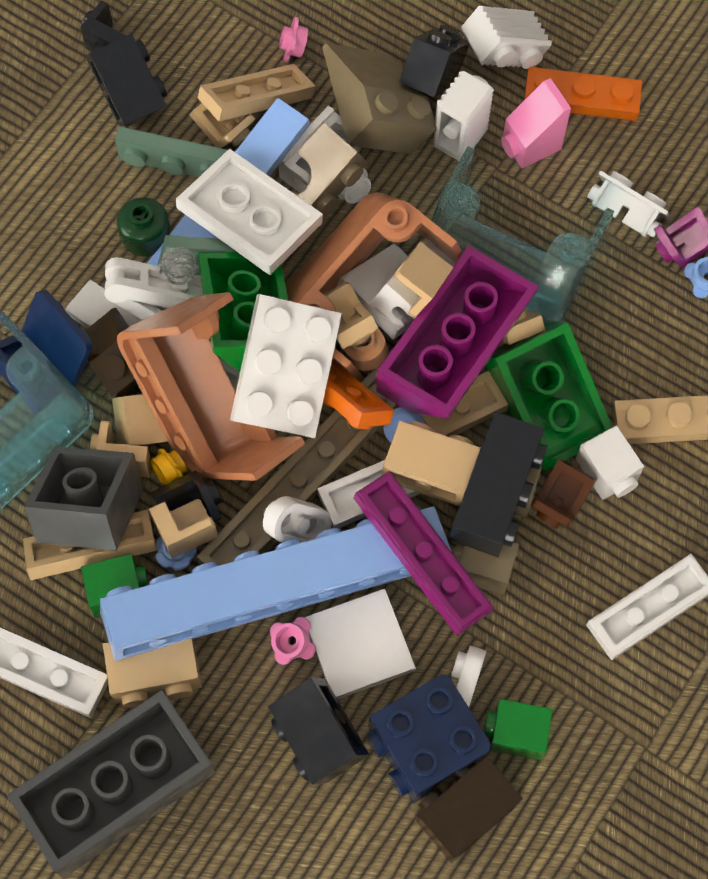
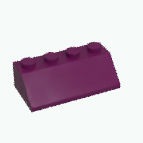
M468 245L433 299L416 316L377 370L376 392L410 413L449 418L535 296L539 286Z

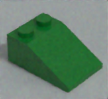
M549 322L544 325L545 331L511 345L504 344L498 347L485 365L486 371L491 373L509 404L507 409L509 416L544 428L540 443L548 447L541 464L543 471L554 467L559 459L565 461L577 455L582 444L613 428L568 322Z

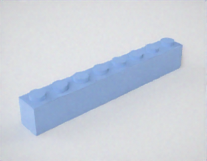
M417 506L450 549L435 506L422 510L420 506ZM365 519L356 525L357 528L342 532L340 528L328 529L319 533L316 539L303 543L299 539L288 540L277 545L274 551L259 554L258 551H248L235 557L234 562L220 566L216 562L205 563L194 568L191 574L175 577L174 574L162 575L151 580L150 585L133 589L132 586L115 588L106 594L107 597L100 599V613L114 661H118L190 638H198L410 577L411 575L370 520Z

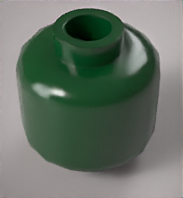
M147 197L134 198L125 203L119 211L117 228L121 242L134 255L142 257L153 256L164 242L165 235H170L171 233L168 213L163 205L155 199Z

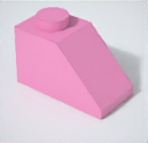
M551 78L543 81L505 121L504 132L501 137L502 146L506 154L510 158L514 157L522 169L562 150L571 107Z

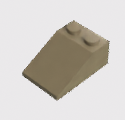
M331 43L324 44L322 47L346 141L350 146L412 154L437 129L426 93L399 82L403 69L389 54Z

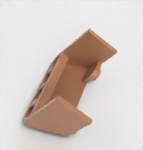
M371 193L360 200L286 285L288 300L336 312L335 306L324 293L335 288L341 276L364 263L384 239L391 242H403L410 239L417 232L423 238L430 240L455 263L462 255V251L454 238L410 203L383 193ZM334 348L332 360L359 382H362L364 376L355 365Z
M230 292L192 297L139 321L117 335L119 350L159 426L168 439L169 445L184 461L188 474L196 470L202 479L257 481L305 445L302 437H277L273 429L230 420L236 391L218 356L212 352V345L209 340L210 337L219 331V313L217 310L234 300Z

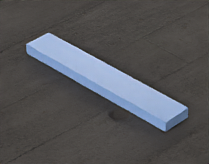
M277 98L235 153L270 176L310 126V121L307 117ZM187 215L181 219L170 233L171 236L219 239ZM163 243L147 264L158 266Z

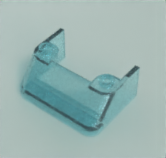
M467 146L440 195L431 221L458 242L462 253L469 245L538 285L537 293L525 309L542 315L544 325L549 322H564L605 242L614 210L606 208L591 239L576 233H564L553 240L547 252L474 220L479 211L480 198L478 193L469 186L475 149Z
M3 311L0 313V322L23 346L11 356L6 368L8 379L20 392L0 409V510L41 473L54 446L69 447L89 428L93 420L91 404Z

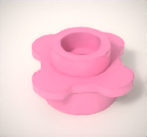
M298 17L293 18L291 27L284 26L281 32L279 49L285 50L283 59L285 62L289 61L290 55L301 58L306 47L308 28L298 25Z
M297 617L292 623L283 624L276 622L270 628L271 645L275 651V660L279 664L287 665L292 659L301 657L308 660L314 656L316 647L310 641L309 630L311 623L308 619ZM291 637H295L296 643L294 645H291L289 642V639Z

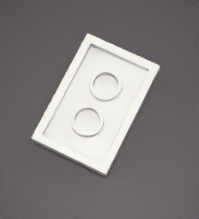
M231 149L226 151L176 198L178 210L269 275L323 221V214Z
M257 294L230 420L315 438L342 313Z

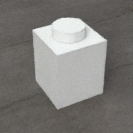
M617 425L582 444L576 457V461L582 470L597 479L593 487L602 500L614 493L619 498L638 486L637 480L644 468V465Z

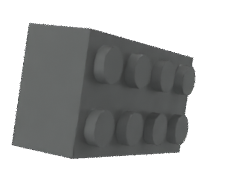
M161 690L8 793L7 797L54 872L65 878L216 772L210 760Z

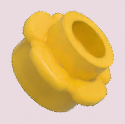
M161 448L158 450L159 455L150 460V465L155 475L163 485L183 477V473L187 471L184 461L175 450L167 453L165 449Z

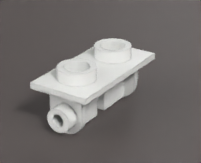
M600 171L599 176L604 182L603 185L600 187L595 184L587 198L592 200V205L615 219L623 207L628 208L629 211L622 220V223L637 231L643 237L649 235L655 238L657 234L653 229L658 225L662 226L661 223L657 222L659 217L667 221L670 218L668 211L664 209L667 203L648 191L642 196L630 189L633 183L615 171L610 176Z

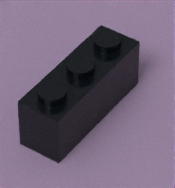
M495 411L453 522L449 540L495 557H499L503 544L509 547L512 546L520 522L512 520L517 506L526 508L534 486L533 483L526 480L531 468L540 469L548 447L540 443L544 428Z

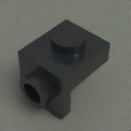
M100 1L94 10L89 11L84 16L80 26L85 47L91 52L126 36L111 28L113 21L109 4Z
M196 470L150 492L155 504L158 505L165 502L169 511L199 499L214 523L222 519L216 505L223 502L212 480L205 483Z

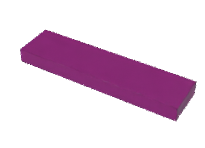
M390 471L355 493L353 497L355 502L456 636L493 611V605Z

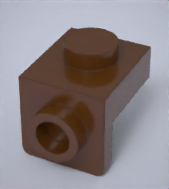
M559 459L540 493L531 503V506L538 510L536 516L552 527L558 528L560 524L568 527L575 519L597 479L568 462Z

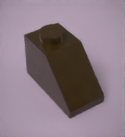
M112 308L88 327L85 332L93 345L88 358L90 366L112 397L135 395L140 391V388L117 344V335L129 327L117 308Z

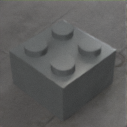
M54 446L24 505L36 543L117 551L144 490L135 455L129 452Z

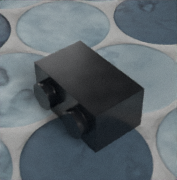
M440 25V28L436 27L415 37L399 82L433 97L439 95L446 89H449L450 83H454V78L458 77L470 44L467 40L461 38L462 33L459 30L446 25Z
M129 34L85 56L120 127H124L166 107L163 99L167 97L166 89L158 75L152 76L146 62L150 61V56L141 39L135 41L133 34Z
M311 677L268 706L274 716L271 723L275 732L284 742L288 741L296 755L293 758V762L297 771L306 781L310 780L312 784L328 783L370 755L326 679Z

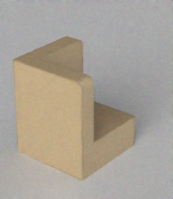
M421 241L395 272L398 280L419 295L408 312L414 318L433 299L453 269V266Z
M143 394L112 398L118 444L139 446L168 441Z
M199 499L173 511H169L165 502L149 509L156 528L172 559L218 537L215 523L212 517L208 516Z

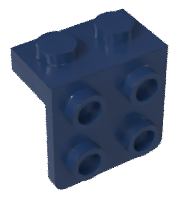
M47 290L38 291L35 293L21 333L0 340V375L33 413H37L73 396L93 349L92 341L87 333L77 325L64 310L63 306Z
M439 675L369 716L368 727L370 732L366 734V738L378 758L383 755L386 756L393 768V771L388 774L394 787L401 797L408 794L413 803L429 795L432 786L483 757L490 750L488 738L453 681L447 675Z

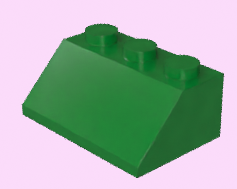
M198 252L203 295L230 292L234 299L217 310L219 313V331L210 337L212 352L240 372L257 294L289 301L282 265L269 275L238 252Z

